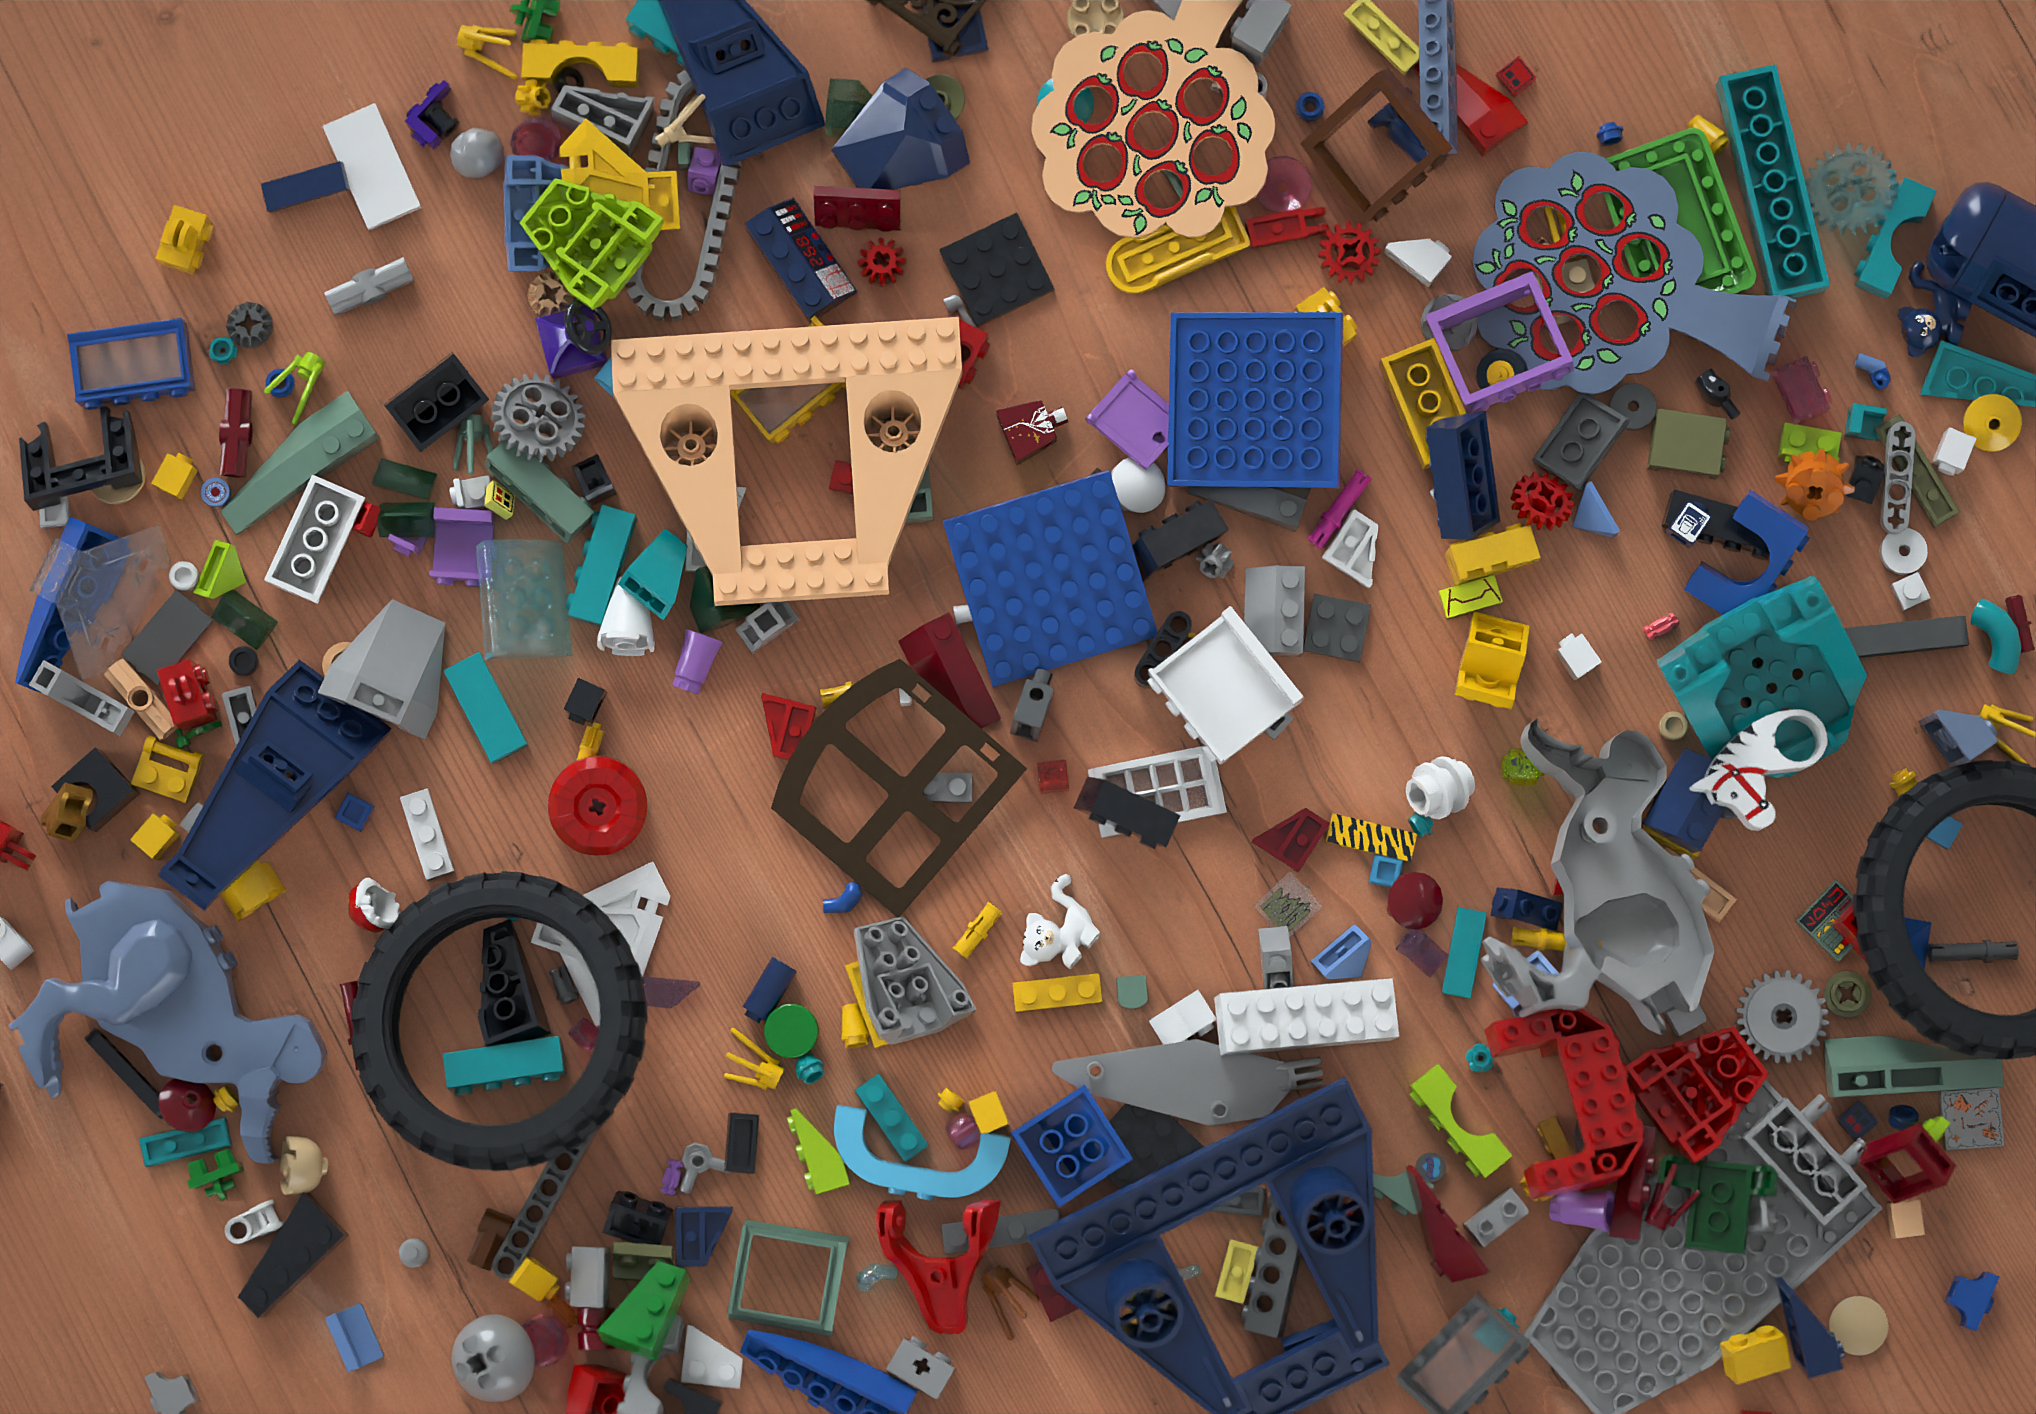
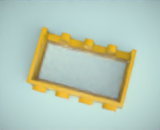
M814 316L811 318L812 324L808 327L823 326V324ZM846 382L733 389L730 390L732 399L771 445L775 441L778 444L783 442L790 436L791 432L789 430L796 424L804 425L813 417L812 411L820 405L822 408L829 405L836 398L834 394L842 387L845 390L847 389Z

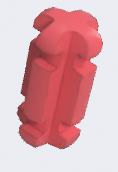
M1670 613L1668 617L1664 616L1652 622L1650 626H1645L1643 628L1644 634L1649 641H1652L1655 636L1658 638L1670 632L1673 627L1677 628L1679 621L1674 613Z

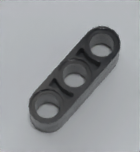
M1175 611L1167 617L1137 664L1134 679L1140 687L1145 689L1152 688L1147 681L1140 678L1139 671L1144 667L1156 668L1179 650L1187 638L1192 622L1185 612ZM1174 619H1182L1186 623V629L1181 633H1176L1171 629L1170 622ZM1159 643H1166L1170 646L1171 653L1166 657H1160L1155 652V646Z

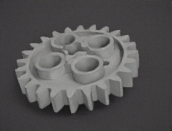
M537 373L534 374L532 380H529L526 374H523L520 382L516 378H512L510 386L508 384L503 385L501 392L497 393L491 410L494 412L492 413L491 421L496 422L493 431H502L498 440L509 441L506 447L507 450L516 447V456L521 455L522 452L527 453L528 461H530L533 455H537L539 462H542L544 455H547L549 460L553 461L556 453L563 458L566 451L571 452L575 443L579 442L585 425L582 424L585 415L580 413L583 404H574L578 395L573 394L569 396L567 393L570 386L561 389L559 387V379L553 384L550 383L549 375H546L543 381L539 380ZM527 398H532L536 402H531ZM552 411L559 412L562 416L555 415ZM515 420H521L524 424H519ZM540 433H545L549 437H543Z

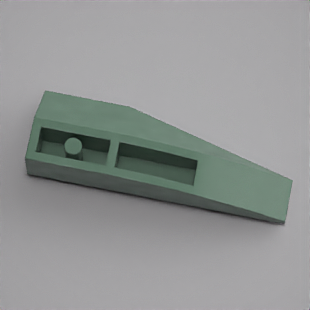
M1887 1036L1823 1039L1828 1098L2004 1087L2001 1059L1968 1056L1946 1047Z

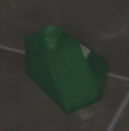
M830 78L825 122L826 135L842 136L873 96L859 80Z
M707 566L696 570L690 609L700 633L716 630L748 617L760 608L759 603L715 606L713 577Z

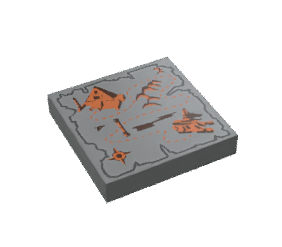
M1999 1087L1939 1092L1941 1116L1951 1123L1943 1133L1944 1150L2005 1146Z

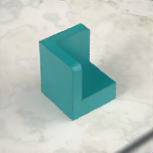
M1853 403L1848 408L1844 436L1878 441L1879 438L1874 429L1882 425V420L1887 415V409Z

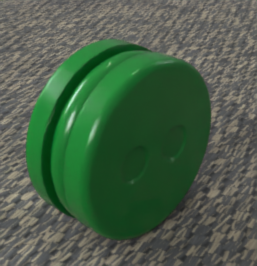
M786 1004L776 1008L768 1016L764 1026V1036L770 1049L779 1056L789 1059L800 1058L808 1054L815 1047L819 1037V1026L816 1018L808 1009L797 1004Z

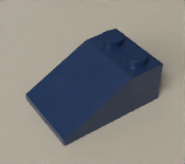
M1782 1277L1776 1278L1795 1361L1808 1378L1842 1370L1841 1359L1845 1358V1353L1841 1341H1836L1834 1333L1826 1329Z

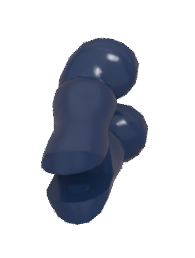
M1406 87L1405 89L1412 96V92L1408 87ZM1389 102L1371 117L1367 123L1372 128L1386 126L1390 140L1418 164L1428 154L1424 151L1421 141L1407 123L1397 117L1394 112L1395 108Z

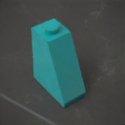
M664 529L626 569L618 585L664 620L676 601L688 546L679 537Z

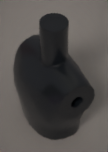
M1712 368L1696 379L1695 384L1706 403L1714 407H1722L1731 420L1741 414L1730 399L1731 394L1728 383L1721 379Z

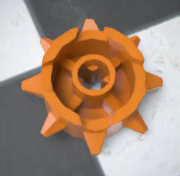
M1819 449L1816 454H1813V451H1808L1798 456L1791 455V462L1788 465L1787 472L1775 476V481L1786 488V496L1780 502L1781 505L1789 504L1799 515H1802L1806 520L1812 521L1833 512L1838 513V508L1843 504L1844 495L1854 493L1855 487L1843 479V472L1849 467V464L1847 462L1840 464L1830 454L1826 456L1825 449Z

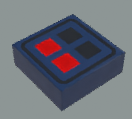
M1859 1100L1836 1119L1855 1142L1879 1123Z

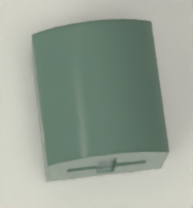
M1146 975L1116 978L1118 1004L1121 1007L1130 1010L1138 1009L1148 1001Z

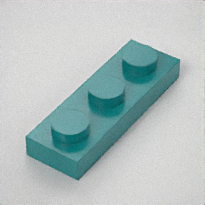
M879 1073L855 1090L904 1162L929 1146Z

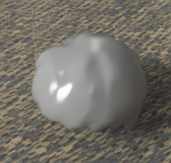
M472 128L465 131L451 145V164L459 174L467 178L478 179L488 175L499 168L504 159V147L500 143V138L495 132L486 129Z

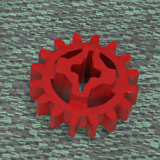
M1347 221L1344 229L1339 224H1336L1334 227L1335 233L1328 230L1325 233L1328 241L1321 240L1319 246L1325 249L1318 253V258L1325 259L1320 267L1321 269H1330L1327 275L1329 278L1334 274L1337 275V283L1339 284L1343 281V278H1347L1349 285L1353 284L1354 278H1357L1362 283L1365 279L1364 273L1372 276L1374 271L1371 266H1378L1379 260L1374 258V256H1378L1381 253V249L1374 248L1378 243V238H1369L1372 231L1370 228L1365 232L1361 231L1362 223H1358L1356 228H1351L1350 221ZM1351 235V236H1355V238H1354V239H1345V238L1342 237V236ZM1357 245L1354 257L1350 255L1342 261L1345 250L1349 251ZM1364 245H1366L1368 249V260H1366V257L1362 254V248ZM1331 246L1337 252V258L1334 262L1330 254ZM1346 267H1354L1356 270L1345 271L1343 269Z
M1533 472L1530 478L1527 475H1523L1521 481L1516 482L1510 500L1514 501L1511 508L1512 510H1519L1517 518L1525 517L1527 519V526L1535 523L1537 530H1540L1542 525H1545L1551 531L1554 525L1560 528L1564 521H1568L1574 507V502L1570 501L1573 493L1565 492L1568 485H1559L1557 483L1558 477H1554L1551 480L1548 479V473L1544 472L1543 476L1539 477L1536 472Z

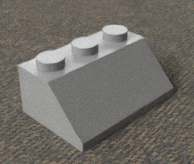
M1275 565L1245 569L1244 623L1271 656L1301 657L1303 654L1305 566Z

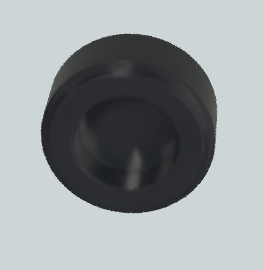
M237 647L229 656V666L236 674L249 676L257 670L259 657L249 647Z

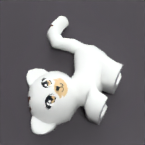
M1068 874L1058 877L1051 886L1052 899L1068 909L1063 927L1059 929L1052 921L1045 920L1042 915L1037 913H1029L1026 918L1027 928L1024 931L1022 944L1024 950L1021 953L1020 962L1025 966H1033L1039 962L1051 961L1058 953H1063V963L1069 969H1072L1081 959V953L1077 948L1082 944L1089 949L1100 937V931L1092 923L1088 911L1080 906L1072 897L1063 894L1062 889L1071 883V877Z

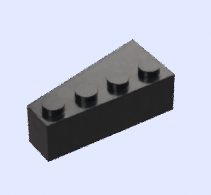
M303 1193L238 1298L257 1318L266 1316L349 1234L310 1193Z

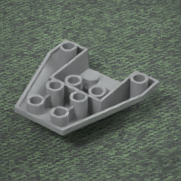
M392 599L330 665L318 694L343 705L347 703L399 726L398 729L425 740L437 714L445 622Z
M903 916L854 929L867 1013L879 1037L892 1045L938 1033L977 1010L964 984Z

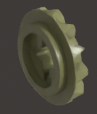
M1852 971L1836 973L1828 979L1823 990L1824 998L1826 999L1825 1003L1832 1013L1844 1018L1855 1017L1864 1012L1871 999V990L1868 982L1860 974ZM1855 985L1851 995L1856 1003L1847 999L1839 1004L1842 993L1837 986L1848 989Z

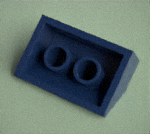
M1684 749L1642 824L1685 850L1696 853L1700 852L1726 806L1716 803L1711 805L1706 793L1689 790L1693 784L1705 778L1713 759Z

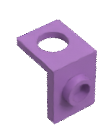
M407 513L397 535L390 534L388 540L395 545L393 550L407 557H409L410 553L419 556L433 525ZM411 524H418L422 527V536L417 540H410L406 535V529Z

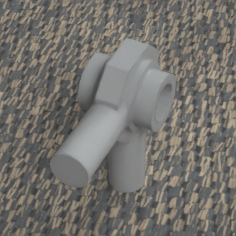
M694 1142L686 1146L682 1156L686 1173L680 1191L690 1194L697 1174L708 1168L724 1172L725 1160L713 1157L707 1145Z

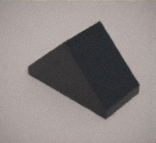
M598 454L572 466L584 495L592 506L617 495Z

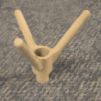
M696 93L676 120L665 127L663 133L655 137L660 147L669 142L673 144L676 141H679V143H715L713 137L687 135L682 127V124L705 99L704 94L698 97Z

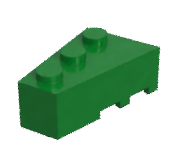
M658 1261L597 1330L601 1341L657 1361L690 1283L686 1270Z

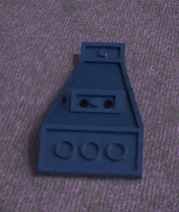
M658 0L698 97L701 94L705 95L701 105L723 166L732 165L826 125L808 70L746 0ZM742 40L746 42L744 50L740 46ZM717 50H720L722 53L719 60L716 58Z
M300 659L265 693L181 848L161 868L158 874L161 879L204 911L343 781L389 735L392 729L375 715L347 703L343 705L318 694L324 677Z

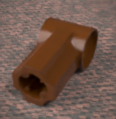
M488 1207L480 1221L477 1230L479 1234L467 1262L491 1271L494 1258L512 1228L515 1219Z

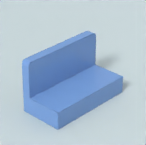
M362 1304L354 1305L325 1318L348 1372L354 1371L384 1356Z

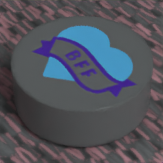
M1425 1153L1418 1158L1416 1170L1428 1182H1435L1443 1177L1446 1165L1440 1155Z

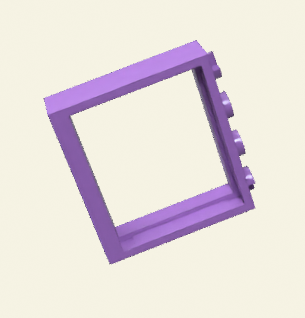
M1533 271L1425 315L1427 327L1432 338H1435L1466 414L1479 410L1486 411L1489 405L1499 401L1501 403L1511 401L1518 393L1526 390L1528 392L1535 391L1541 388L1543 383L1552 379L1556 381L1562 380V376L1574 371L1573 359ZM1532 294L1560 357L1469 394L1442 331Z

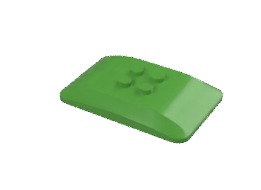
M1688 128L1606 158L1616 171L1631 167L1650 169L1663 176L1674 189L1679 206L1677 224L1692 232L1701 244L1704 256L1702 274L1695 285L1732 294L1746 291L1754 285L1756 270L1709 142L1703 131L1697 128ZM1603 193L1613 224L1616 227L1624 216L1623 204L1615 195ZM1639 239L1632 241L1623 250L1634 277L1643 278L1650 276L1660 265V251L1654 243L1648 240Z

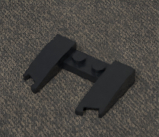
M100 407L104 455L58 467L55 465L49 427L46 422L37 425L41 435L29 444L21 437L19 445L24 501L29 507L35 511L60 504V497L107 485H112L117 490L143 483L137 441L129 411H124L123 419L110 416L111 410L109 407Z

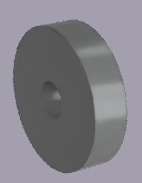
M1636 383L1620 387L1613 394L1609 403L1610 408L1629 419L1630 423L1625 429L1629 431L1640 430L1646 427L1654 418L1657 408L1653 393L1647 387ZM1628 403H1635L1638 410L1635 412L1630 411Z

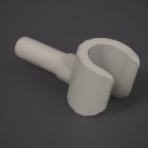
M952 295L944 299V304L949 314L958 310L966 323L976 327L975 322L966 312L959 296Z

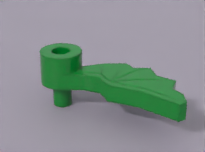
M221 721L201 726L186 735H183L181 729L176 730L178 738L175 740L178 748H185L191 745L190 739L223 726Z

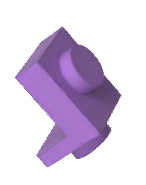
M695 147L688 169V191L714 196L722 163L718 151Z

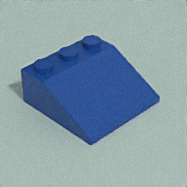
M1083 1085L1010 1133L1058 1208L1133 1159L1086 1085Z

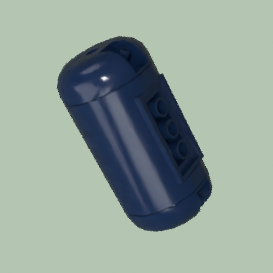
M1989 182L1975 183L1967 187L1959 195L1938 229L1926 256L1927 269L1932 279L1941 287L1950 290L1952 293L2036 338V206L1999 185Z

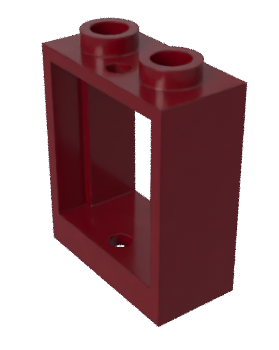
M1921 1123L1868 1142L1858 1160V1163L1893 1204L1947 1185L1956 1168V1164ZM1905 1149L1923 1171L1904 1177L1886 1155Z

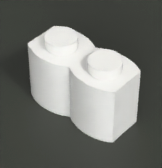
M1196 990L1149 1020V1023L1161 1042L1169 1044L1189 1041L1187 1038L1196 1032L1201 1037L1215 1028L1212 1022L1217 1019L1199 990Z

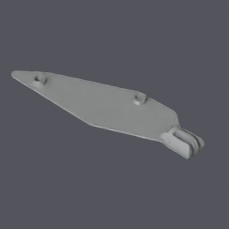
M1198 1039L1056 1061L1052 1065V1071L1055 1075L1078 1088L1086 1085L1092 1095L1209 1126L1266 1117L1290 1091L1325 1086L1323 1079L1296 1082L1297 1080L1322 1076V1068L1314 1067L1294 1070L1296 1068L1321 1064V1057L1283 1062L1252 1053L1220 1056L1219 1045ZM1094 1065L1100 1067V1072L1096 1075L1090 1073V1069Z

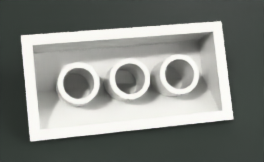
M312 475L264 580L274 587L318 604L366 498Z

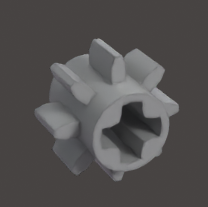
M1207 543L1196 557L1201 562L1199 570L1209 578L1219 576L1223 579L1235 563L1229 560L1232 551H1229L1221 543L1213 546Z

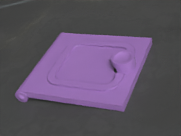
M1129 369L1089 413L1085 420L1142 468L1147 470L1168 447L1169 403L1136 377L1137 374L1133 370Z

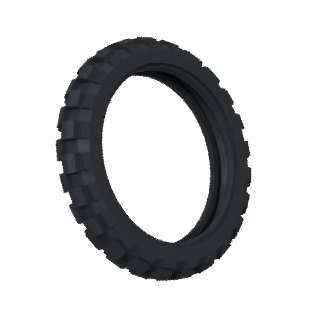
M2010 760L1969 762L1949 767L1916 783L1906 793L1901 794L1887 809L1888 812L1882 820L1875 825L1867 840L1868 846L1864 856L1860 857L1856 878L1858 879L1856 894H1853V916L1857 918L1858 926L1856 937L1861 955L1864 954L1870 968L1868 973L1875 986L1889 1000L1888 1005L1902 1020H1907L1912 1024L1918 1033L1934 1043H1940L1952 1051L1968 1056L2003 1060L2032 1057L2036 1055V1008L2017 1015H1998L1973 1009L1952 998L1929 977L1920 964L1910 943L1905 925L1904 890L1908 871L1918 848L1937 825L1958 811L1980 805L2011 807L2036 817L2035 767L2027 763Z
M502 871L501 873L489 874L484 872L465 876L462 880L453 883L447 882L429 891L427 896L418 902L411 903L398 915L399 918L394 922V925L390 929L384 930L374 945L375 949L370 959L364 963L358 979L359 987L356 999H353L352 1005L353 1037H351L353 1055L360 1071V1080L367 1095L370 1096L375 1104L378 1113L404 1140L418 1150L438 1160L473 1170L510 1171L527 1166L533 1167L551 1161L554 1157L566 1151L569 1152L586 1141V1138L597 1128H601L613 1115L615 1107L622 1097L626 1096L635 1079L633 1076L639 1061L642 1060L646 1043L644 1038L646 1023H648V1012L643 988L644 981L639 964L636 962L631 947L621 931L599 907L577 891L560 882L523 872ZM506 917L535 921L563 934L581 953L594 977L600 1003V1023L591 1059L583 1074L566 1095L545 1111L531 1118L504 1125H479L452 1118L435 1107L423 1095L410 1076L403 1058L399 1037V1021L403 998L408 984L420 963L435 946L449 935L470 924Z

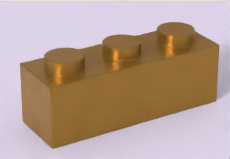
M1555 1116L1537 1123L1538 1128H1536L1540 1139L1544 1138L1546 1143L1544 1148L1548 1155L1551 1154L1553 1159L1574 1155Z

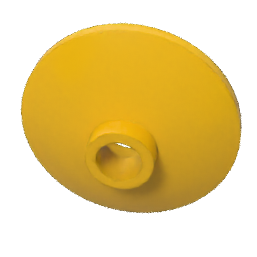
M1987 394L1975 399L1968 406L1963 418L1965 434L1977 438L1974 446L1985 451H1999L2010 446L2017 439L2022 426L2021 413L2016 404L2009 398L1999 394ZM1992 419L1999 421V426L1996 429L1989 428V422Z

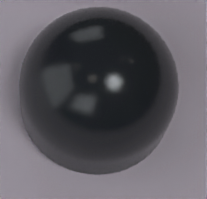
M565 67L554 78V87L559 94L564 85L569 86L566 76L573 77L576 80V87L584 88L582 75L573 67Z

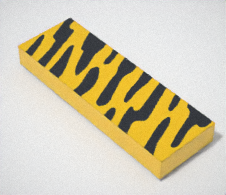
M1332 813L1325 842L1411 862L1417 833Z

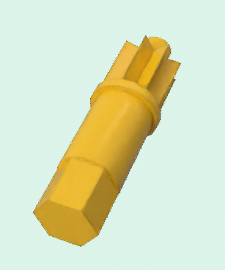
M593 722L592 727H586L581 745L579 746L580 751L577 760L588 756H596L599 753L605 731L600 730L602 724Z

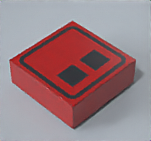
M1519 56L1496 74V77L1513 97L1523 91L1537 78Z

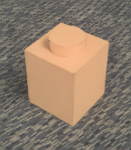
M1909 1198L1895 1204L1893 1202L1885 1203L1890 1238L1897 1239L1925 1235L1920 1200H1911Z

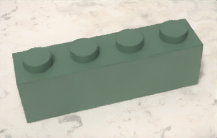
M504 440L486 457L484 467L565 543L569 544L592 522L594 515L592 505L585 498H579L571 491L572 488L565 479L561 477L558 479L544 460L539 462L533 455L530 461H528L527 453L525 452L516 456L517 448L513 447L507 450L506 447L509 441Z

